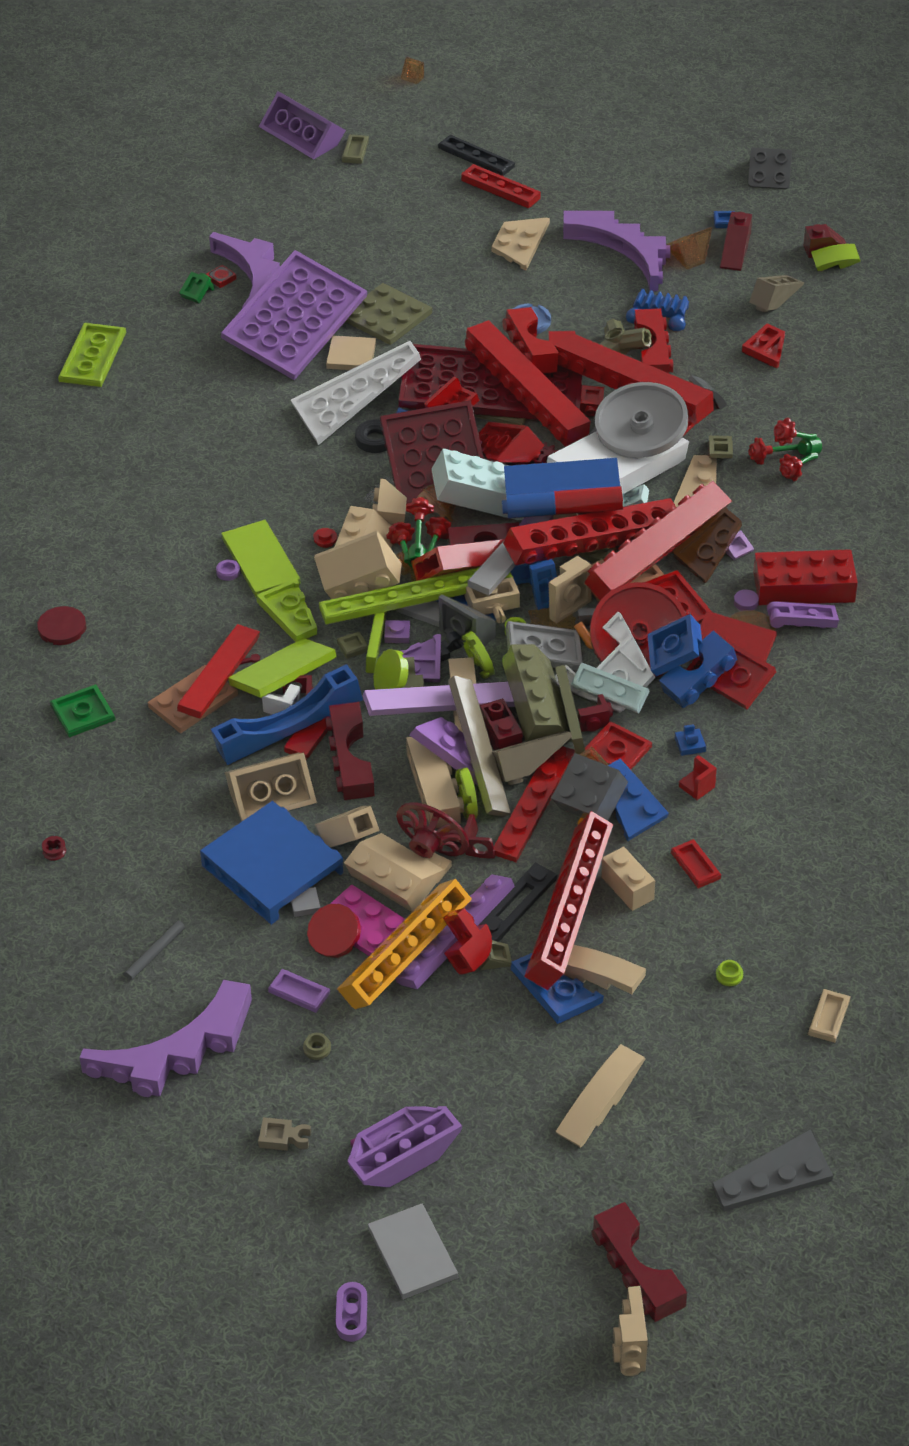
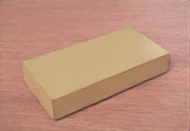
M823 989L808 1035L835 1043L851 996Z

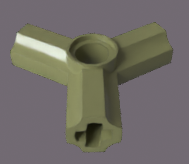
M613 318L607 321L604 327L605 340L600 343L602 346L625 355L630 350L649 348L651 345V333L649 329L645 328L625 331L622 322Z

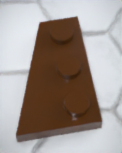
M724 507L673 551V556L706 583L742 526L741 520Z

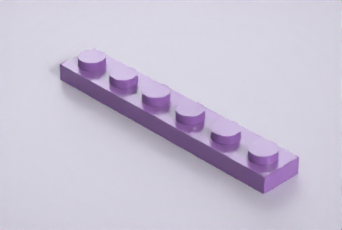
M491 874L470 895L472 900L464 908L472 915L477 926L515 887L512 879ZM448 925L395 978L397 983L402 986L418 989L447 959L444 952L457 941Z

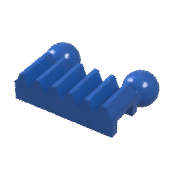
M642 288L636 297L633 308L626 313V320L634 324L635 310L661 309L662 316L670 318L668 322L669 329L681 331L686 325L684 318L685 312L689 308V301L686 296L682 300L679 299L678 295L671 298L669 293L663 297L660 291L657 295H654L653 290L646 294Z

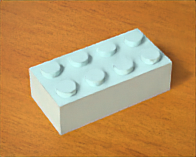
M442 449L432 467L437 500L508 518V514H503L502 500H506L504 466L509 465L485 460L478 456L462 454L458 451ZM511 518V519L523 520L524 518Z

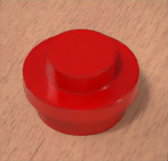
M321 528L314 533L313 539L318 546L328 548L337 541V533L330 528Z

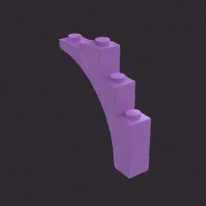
M564 211L563 239L594 242L624 254L643 271L648 281L649 291H658V284H663L662 265H666V258H670V245H666V236H644V232H640V224H618V219H614V211Z
M213 232L209 236L211 252L223 256L238 265L251 280L252 289L248 299L242 306L244 308L280 267V263L273 261V243L256 238L251 242Z
M223 980L214 999L198 1017L174 1034L151 1044L121 1050L83 1049L79 1057L82 1073H86L92 1078H99L100 1076L113 1078L119 1083L131 1081L133 1092H137L140 1096H160L170 1069L181 1075L188 1073L197 1074L206 1048H211L218 1053L225 1051L234 1052L252 1001L250 984Z

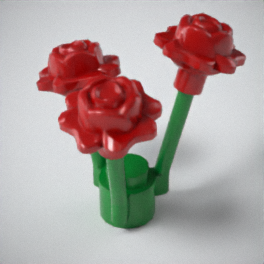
M785 418L777 422L773 432L774 440L779 442L780 446H766L762 438H755L754 443L749 445L748 454L751 460H755L757 464L763 465L766 456L771 455L773 452L798 450L806 457L800 460L796 456L785 454L784 458L780 459L781 465L779 468L785 478L797 481L798 477L802 476V465L810 460L818 459V454L822 451V442L816 433L806 434L797 432L795 422L791 421L790 418ZM795 437L803 438L797 445L784 446L786 443H792Z
M423 497L413 498L412 503L406 504V511L415 516V544L411 545L408 550L406 544L412 540V535L415 532L414 528H411L410 523H394L389 527V532L386 535L391 544L398 543L402 547L404 563H408L412 568L411 561L434 549L437 540L440 538L448 539V528L451 527V522L443 517H430L425 526L427 527V534L431 535L432 540L428 550H426L424 545L421 544L422 522H424V516L434 512V506L429 504V500Z

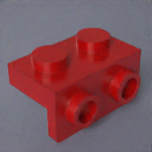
M453 377L424 403V406L429 408L471 400L473 407L480 400L477 393L462 388L459 379Z

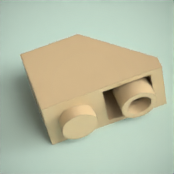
M380 479V488H375L373 500L378 502V504H373V509L391 525L397 522L404 523L407 497L386 479Z
M360 806L315 824L318 835L329 847L351 842L380 831L371 806Z

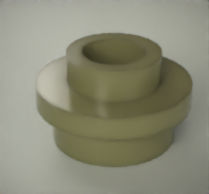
M312 1033L303 1043L304 1054L310 1059H323L331 1052V1042L322 1033Z

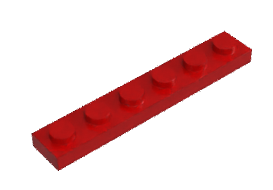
M561 746L536 769L494 845L495 856L513 862L518 861L575 753L574 749Z

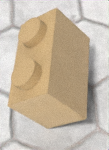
M625 847L602 857L601 877L632 911L654 900V878Z

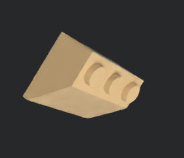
M350 506L335 547L378 531L391 548L393 544L386 538V535L389 532V527L392 525L374 509Z
M378 531L318 553L314 557L324 591L331 599L386 588L400 583L402 563Z
M295 753L225 772L229 791L241 822L271 801H274L280 807L286 808L288 811L317 803L304 753Z
M382 833L359 842L344 862L351 876L411 912L424 901L445 872L444 869L415 854L410 849Z

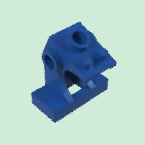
M541 560L531 564L516 565L510 571L516 585L530 583L538 611L549 608V582L557 577L553 560Z

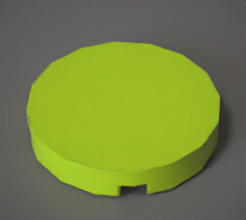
M472 631L463 635L462 640H466L463 642L468 658L473 657L474 665L479 666L483 670L479 673L481 677L486 679L494 675L492 661L480 639Z
M388 649L380 655L373 675L375 690L405 687L408 678V662L406 658H403L402 651Z
M468 768L457 769L455 779L457 785H459L458 797H462L464 804L463 816L468 820L469 815L474 814L475 818H477V798Z

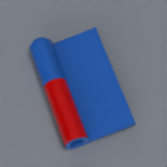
M617 458L504 466L506 500H502L503 514H508V519L623 510L622 487L620 486Z

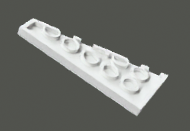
M408 341L291 399L292 405L319 445L421 360L420 354L412 342Z

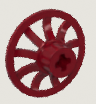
M415 802L405 803L398 809L396 815L398 824L405 834L411 838L409 847L415 854L423 858H431L435 851L447 856H459L467 851L469 846L468 836L464 829L449 815L432 806ZM414 809V810L417 811L418 817H419V821H418L417 817L415 816V814H414L413 812L409 811V810ZM425 811L433 813L429 826H427ZM403 815L408 816L411 821H403ZM440 817L448 822V824L435 831ZM408 827L414 829V835L407 829ZM451 830H456L459 835H456V834L445 835V834H446L447 832L451 831ZM451 841L460 842L462 844L461 848L459 849L458 846ZM443 845L449 846L453 851H443Z

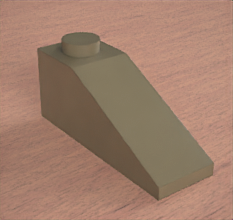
M788 275L757 278L749 303L756 305V309L762 312L778 309L804 285V282Z
M563 731L494 750L493 754L501 781L508 782V785L523 782L522 777L531 775L572 737L571 732Z

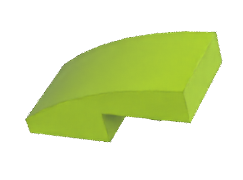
M855 244L833 245L811 252L818 271H823L838 264L840 269L861 262Z

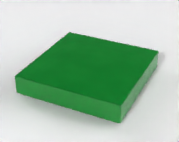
M96 684L50 701V706L69 738L116 721L114 713Z

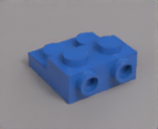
M691 614L648 634L650 668L655 676L699 657L698 645L702 644L701 625Z

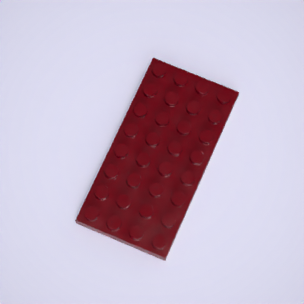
M413 344L419 352L421 360L402 375L398 407L408 409L425 408L424 403L451 378L457 377L462 388L477 393L480 401L472 407L474 414L538 420L468 349ZM558 364L557 372L543 373L580 410L582 375Z

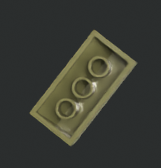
M511 644L502 664L525 742L563 731L570 732L565 707L550 659L535 644Z

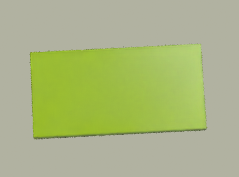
M84 323L60 372L59 382L102 387L126 334V328Z
M266 520L221 533L224 543L234 560L240 565V571L255 597H257V594L295 578L301 584L299 575Z
M302 638L228 677L229 685L262 698L294 681L300 675H305L335 659L336 652L333 648Z

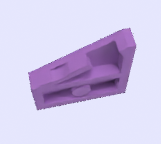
M436 634L432 639L421 644L418 642L407 650H400L403 652V658L414 657L415 675H423L424 682H440L441 634Z

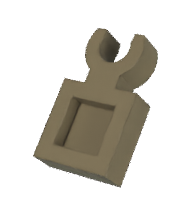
M263 1117L258 1140L259 1148L288 1151L289 1144H294L299 1149L309 1148L308 1139L300 1138V1136H311V1126L301 1124L292 1127V1120Z

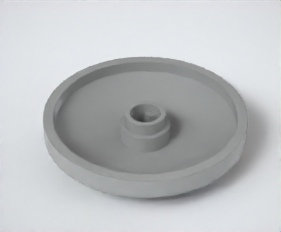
M652 382L625 385L611 392L598 406L595 414L596 432L602 444L616 454L633 458L654 456L673 447L685 434L688 426L687 406L683 398L675 390L665 385Z

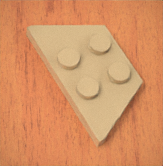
M550 218L504 222L492 245V252L503 256L509 262L514 261L521 265V269L527 270L548 228Z

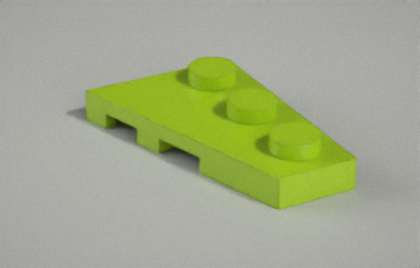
M297 578L257 594V603L295 642L302 638L307 639L317 635L316 623L310 608L306 605L305 596L299 588Z

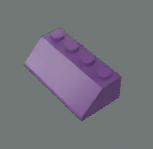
M277 91L259 125L263 130L312 159L338 146L346 131Z

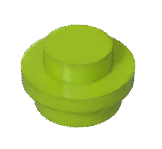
M726 960L717 967L716 979L722 985L735 986L742 981L743 970L736 961Z

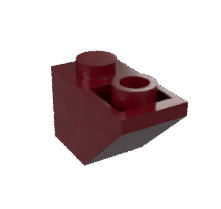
M503 698L480 705L490 744L494 750L522 743V731Z

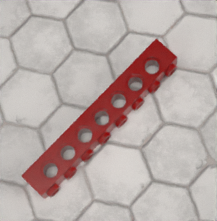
M671 498L625 506L623 510L592 512L511 527L503 544L515 565L531 564L536 561L550 560L561 556H572L582 552L613 548L622 545L628 539L632 542L637 532L642 528L648 530L649 524L658 516L661 519L664 518L663 514L670 507L675 506Z
M592 811L574 830L524 976L547 991L565 972L613 826L612 823Z

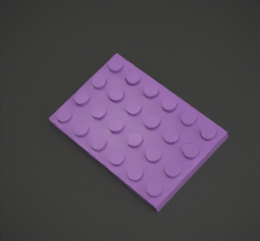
M294 250L221 332V338L295 380L367 297V290Z

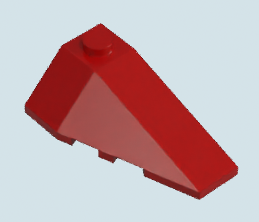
M488 422L478 432L482 451L487 459L493 462H531L538 458L541 453L540 450L545 446L532 430L525 425Z

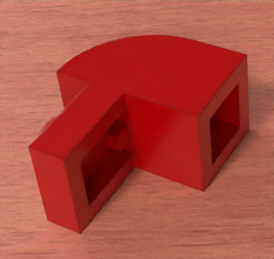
M465 908L451 911L443 919L457 938V941L444 954L460 975L474 972L490 955L492 948L490 929L487 924L477 926L474 923V918Z

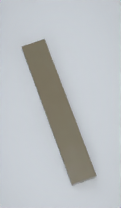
M453 676L448 682L485 811L490 815L507 816L511 812L473 682L470 679Z

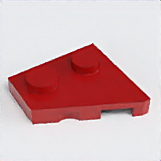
M767 323L742 345V352L772 367L778 368L785 331Z

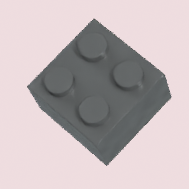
M574 753L551 799L560 809L580 818H585L592 811L608 821L628 781L619 770Z

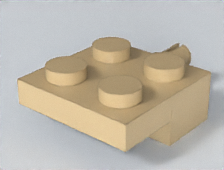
M513 577L503 579L490 595H486L468 586L466 587L464 597L468 606L484 615L493 613L497 623H501L500 619L502 623L505 622L504 610L520 607V593Z

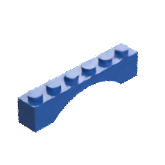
M346 664L325 674L306 696L283 711L257 719L233 718L212 728L211 732L217 751L226 764L229 765L324 719L325 716H330V705L362 701L358 679Z

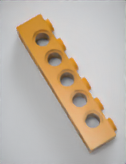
M456 879L439 884L337 990L354 1009L369 1006L447 926L443 917L451 911L464 908L472 898Z

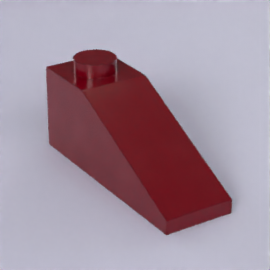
M731 212L720 268L742 270L751 235L752 214Z

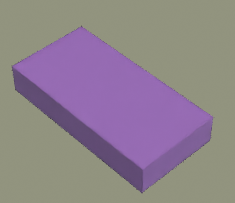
M282 969L268 987V992L316 1013L330 994V989Z

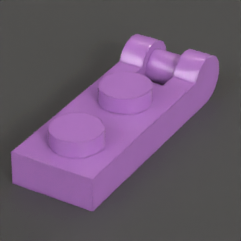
M771 602L767 605V612L770 616L769 620L774 628H780L783 625H795L798 627L814 626L820 628H837L839 618L835 605Z

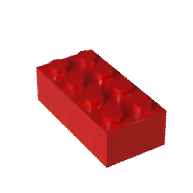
M851 550L755 553L753 573L756 592L759 597L758 605H768L771 602L805 604L855 602L858 582Z

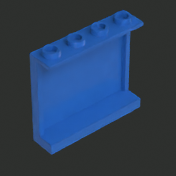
M271 801L200 850L202 866L271 925L279 920L280 908L335 870L339 875L343 874V857L335 849L332 850L320 836H315L307 829L303 822L297 821L286 808L280 807L274 801Z

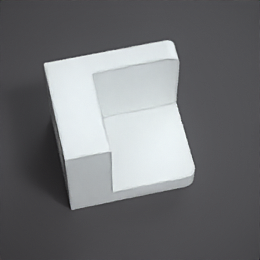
M290 684L284 696L267 694L262 697L263 712L275 714L301 700L300 686Z

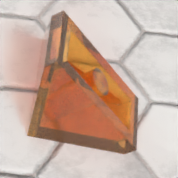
M713 227L676 239L666 245H670V253L686 269L704 264Z

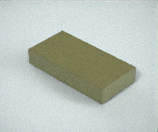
M350 134L342 155V162L362 164L369 136Z

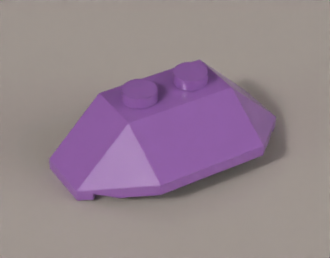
M426 1106L405 1107L357 1134L348 1159V1165L363 1185L391 1187L439 1160L462 1130V1125L446 1106H438L437 1108Z

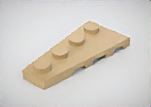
M708 455L693 456L674 500L676 507L679 506L678 503L686 495L693 496L692 492L701 484L706 486L711 481L716 483L717 458H709Z

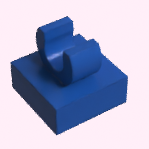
M694 724L684 726L681 732H675V740L681 756L706 752V745L700 729H695Z

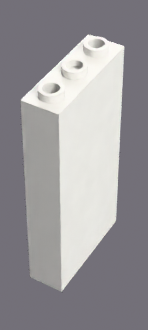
M594 432L549 455L547 463L617 458L620 486L622 487V494L682 462L686 458L689 441L681 438L673 447L660 454L633 458L612 452L602 444L597 432Z

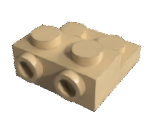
M579 556L560 566V575L549 582L550 620L556 624L591 602V590L584 583L590 575L588 570L591 568V564Z
M640 1286L628 1287L627 1299L622 1300L623 1315H619V1326L613 1328L614 1363L620 1362L621 1373L625 1376H635L641 1371H646L648 1339Z

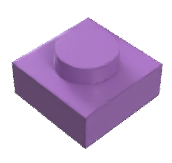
M386 620L385 643H409L410 621Z

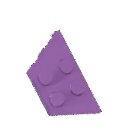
M440 717L416 726L410 733L412 738L454 769L468 768L473 783L478 785L464 734L454 723Z

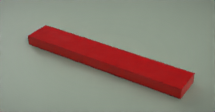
M237 624L177 705V711L201 719L227 683L228 677L233 675L259 638L260 631Z

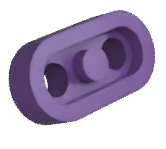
M357 1282L345 1283L337 1291L336 1331L341 1339L349 1342L361 1339L367 1331V1291L363 1285ZM350 1298H355L358 1300L356 1303L347 1302V1300ZM348 1325L357 1326V1328L353 1330H348L346 1327Z

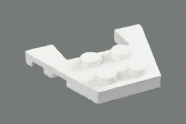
M617 612L603 626V629L619 645L597 669L646 688L655 679V676L651 672L620 612ZM565 665L571 692L597 703L596 696L571 686L576 673ZM556 674V675H555V678H556V681H557V685H558V687H560L559 681H558V677H557V674ZM610 702L612 710L621 713L626 709Z

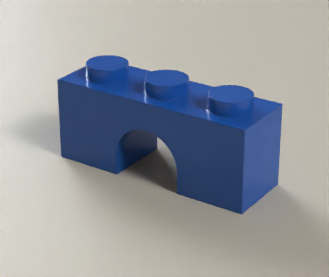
M715 631L707 635L702 640V644L698 645L699 659L703 661L698 669L688 671L681 666H677L659 679L663 692L682 708L693 704L706 688L713 686L717 678L725 671L730 670L738 660L734 648Z

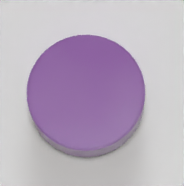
M234 560L221 561L216 566V574L222 580H234L240 575V565Z
M740 590L734 596V606L740 611H753L758 607L759 597L752 590Z

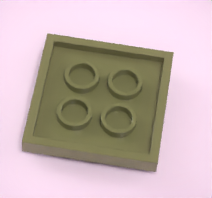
M382 283L367 294V297L345 322L392 345L431 315L432 307Z

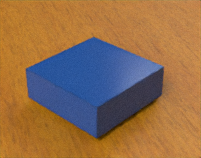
M714 211L715 228H728L731 212L735 211Z

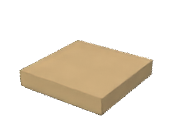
M332 336L326 363L327 369L351 370L372 360L376 347V338Z

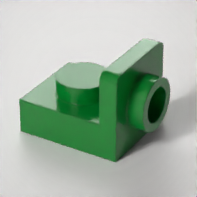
M191 272L179 294L183 298L200 303L208 289L213 291L215 287L208 275Z

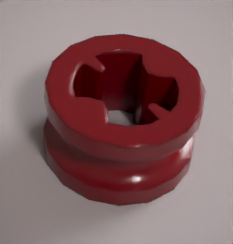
M51 836L42 842L41 847L46 859L56 861L63 858L66 854L65 841L61 837Z

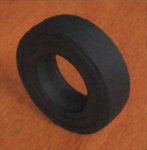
M380 419L365 421L356 428L355 442L361 450L369 453L387 451L384 437L377 440L367 438L371 433L383 434Z

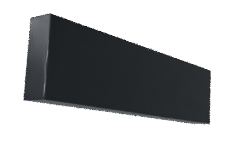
M449 135L438 144V149L501 176H504L515 167V162L453 135Z

